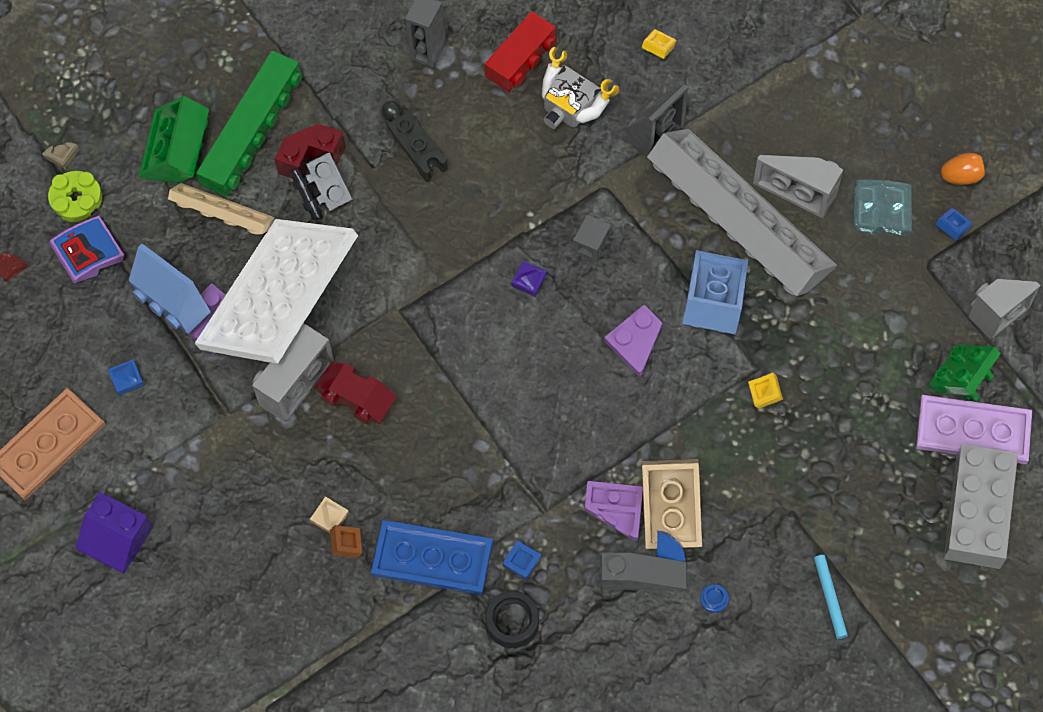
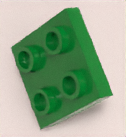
M957 344L950 351L949 357L944 364L936 371L929 386L934 392L960 394L966 401L972 399L974 402H977L980 397L976 389L985 378L988 381H992L994 376L990 369L1001 353L994 346Z

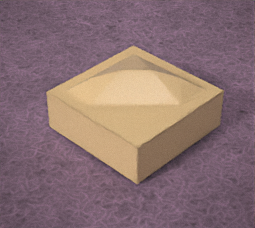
M325 497L310 518V521L330 533V529L334 525L341 526L349 515V511Z

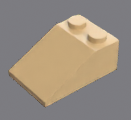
M698 459L642 461L646 549H657V531L671 534L683 548L702 547Z

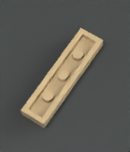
M183 183L178 184L169 191L168 200L176 202L178 206L193 208L207 217L220 218L228 225H239L247 228V231L252 234H264L275 220V217Z

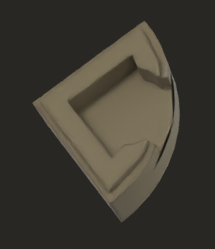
M67 142L55 147H49L42 155L45 159L66 169L80 148L77 144Z

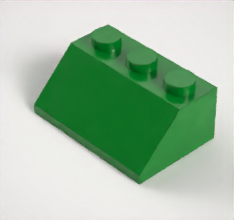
M182 96L155 109L138 177L171 183H180L192 178L197 171L196 163L198 154L203 146L201 141L208 124L207 116L209 109L186 96Z

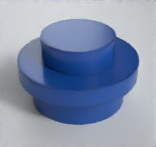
M711 584L702 590L700 602L705 610L717 613L724 610L728 605L729 595L724 587Z

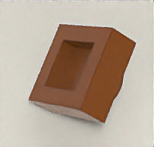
M334 525L330 529L332 555L358 558L363 554L360 528Z

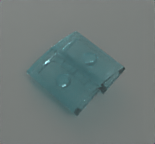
M856 180L854 229L877 235L882 231L904 236L912 232L911 185L886 180Z

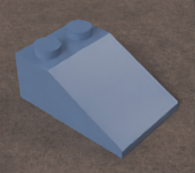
M696 250L682 324L716 330L722 333L736 334L742 310L748 260Z

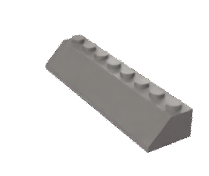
M684 129L663 133L647 156L653 162V166L657 171L665 173L671 179L674 187L683 190L695 206L701 207L708 214V218L712 222L723 227L727 231V236L733 241L739 242L745 248L747 255L757 259L764 266V270L781 281L784 289L790 294L799 296L808 293L836 268V263L691 130Z

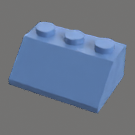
M144 244L138 247L129 277V282L134 288L132 294L140 303L144 304L147 302L150 309L157 316L160 317L163 314L166 321L174 329L181 328L188 334L211 311L193 281Z

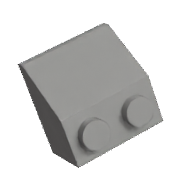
M997 279L990 285L985 283L975 293L977 297L971 303L972 309L969 318L990 339H993L1031 307L1040 285L1032 281Z

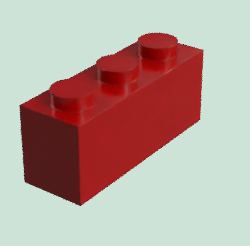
M531 11L484 63L485 77L509 93L515 86H520L525 79L526 73L531 68H536L540 63L542 55L546 51L549 52L557 42L556 27Z

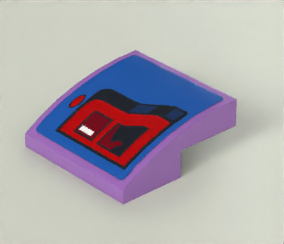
M100 216L65 230L51 239L49 243L73 283L97 276L99 269L122 262L124 258L123 252Z

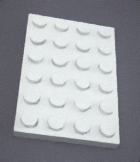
M275 219L196 340L195 344L200 350L278 364L358 237L357 233L352 228Z

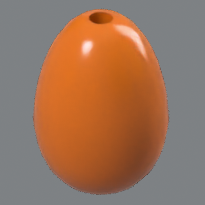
M964 153L948 160L941 168L942 178L946 182L956 185H968L980 181L985 176L982 156L976 153Z

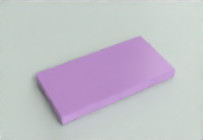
M922 395L920 398L916 449L957 455L961 444L1018 453L1017 463L1027 464L1029 461L1032 410Z

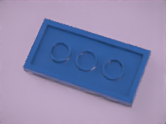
M383 520L371 575L379 578L483 595L493 539Z

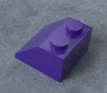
M99 492L84 515L76 550L124 574L153 526L146 515Z

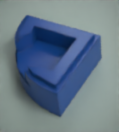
M657 531V557L685 561L684 548L678 540L667 532Z

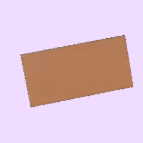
M66 388L0 450V478L26 501L106 425L105 422L72 391Z

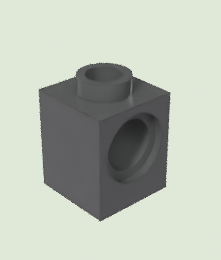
M587 214L573 240V252L597 262L611 237V224L601 217H592Z

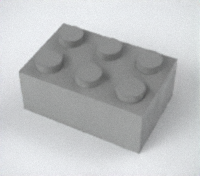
M303 323L279 363H269L264 371L261 370L256 374L252 386L259 406L286 423L319 381L329 364L334 362L329 339Z

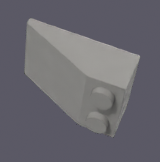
M759 155L753 184L824 218L837 196L843 169L839 168L836 163L825 161L821 158Z

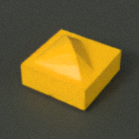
M654 29L643 41L642 48L664 59L675 47L677 40Z
M770 373L748 382L756 408L759 409L783 400L776 374Z

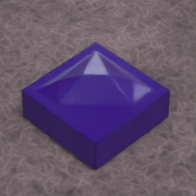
M523 261L511 282V286L536 297L547 276V271Z

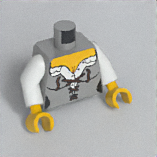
M553 47L549 53L552 64H548L542 85L544 108L549 112L543 119L545 124L552 129H556L562 121L571 127H576L579 123L597 119L609 103V97L619 93V86L614 85L612 90L608 91V86L612 82L610 79H605L601 83V87H598L567 66L559 67V64L567 59V52L563 50L561 58L556 59L557 47Z

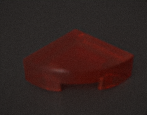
M9 254L0 255V276L5 282L27 268L26 263L17 256Z

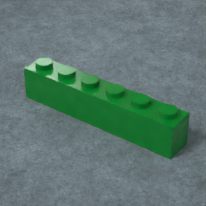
M271 51L198 169L196 175L200 186L225 197H228L230 192L237 188L240 176L244 169L250 167L256 149L262 147L265 135L269 128L275 126L281 108L287 106L292 90L301 83L302 73L298 61Z

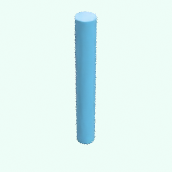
M819 555L814 557L836 638L842 639L847 637L848 634L825 555Z

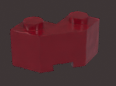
M316 124L284 137L274 159L278 174L292 178L289 172L299 168L302 176H304L307 172L304 163L326 152L330 153L337 167L346 147L343 131Z
M331 362L314 387L321 394L320 398L331 406L335 404L347 405L355 412L353 414L354 417L365 424L368 422L380 423L397 396L379 380L370 375L366 379L356 374L353 366L342 362Z

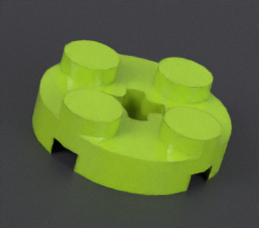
M71 171L53 178L48 193V200L55 214L61 216L63 220L80 222L91 217V213L96 207L98 210L102 203V191L91 173ZM74 192L82 193V196H78L76 201H72V198L69 197Z

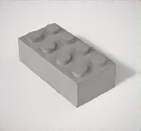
M961 444L955 461L944 551L945 560L997 569L1002 567L1007 557L1018 453Z

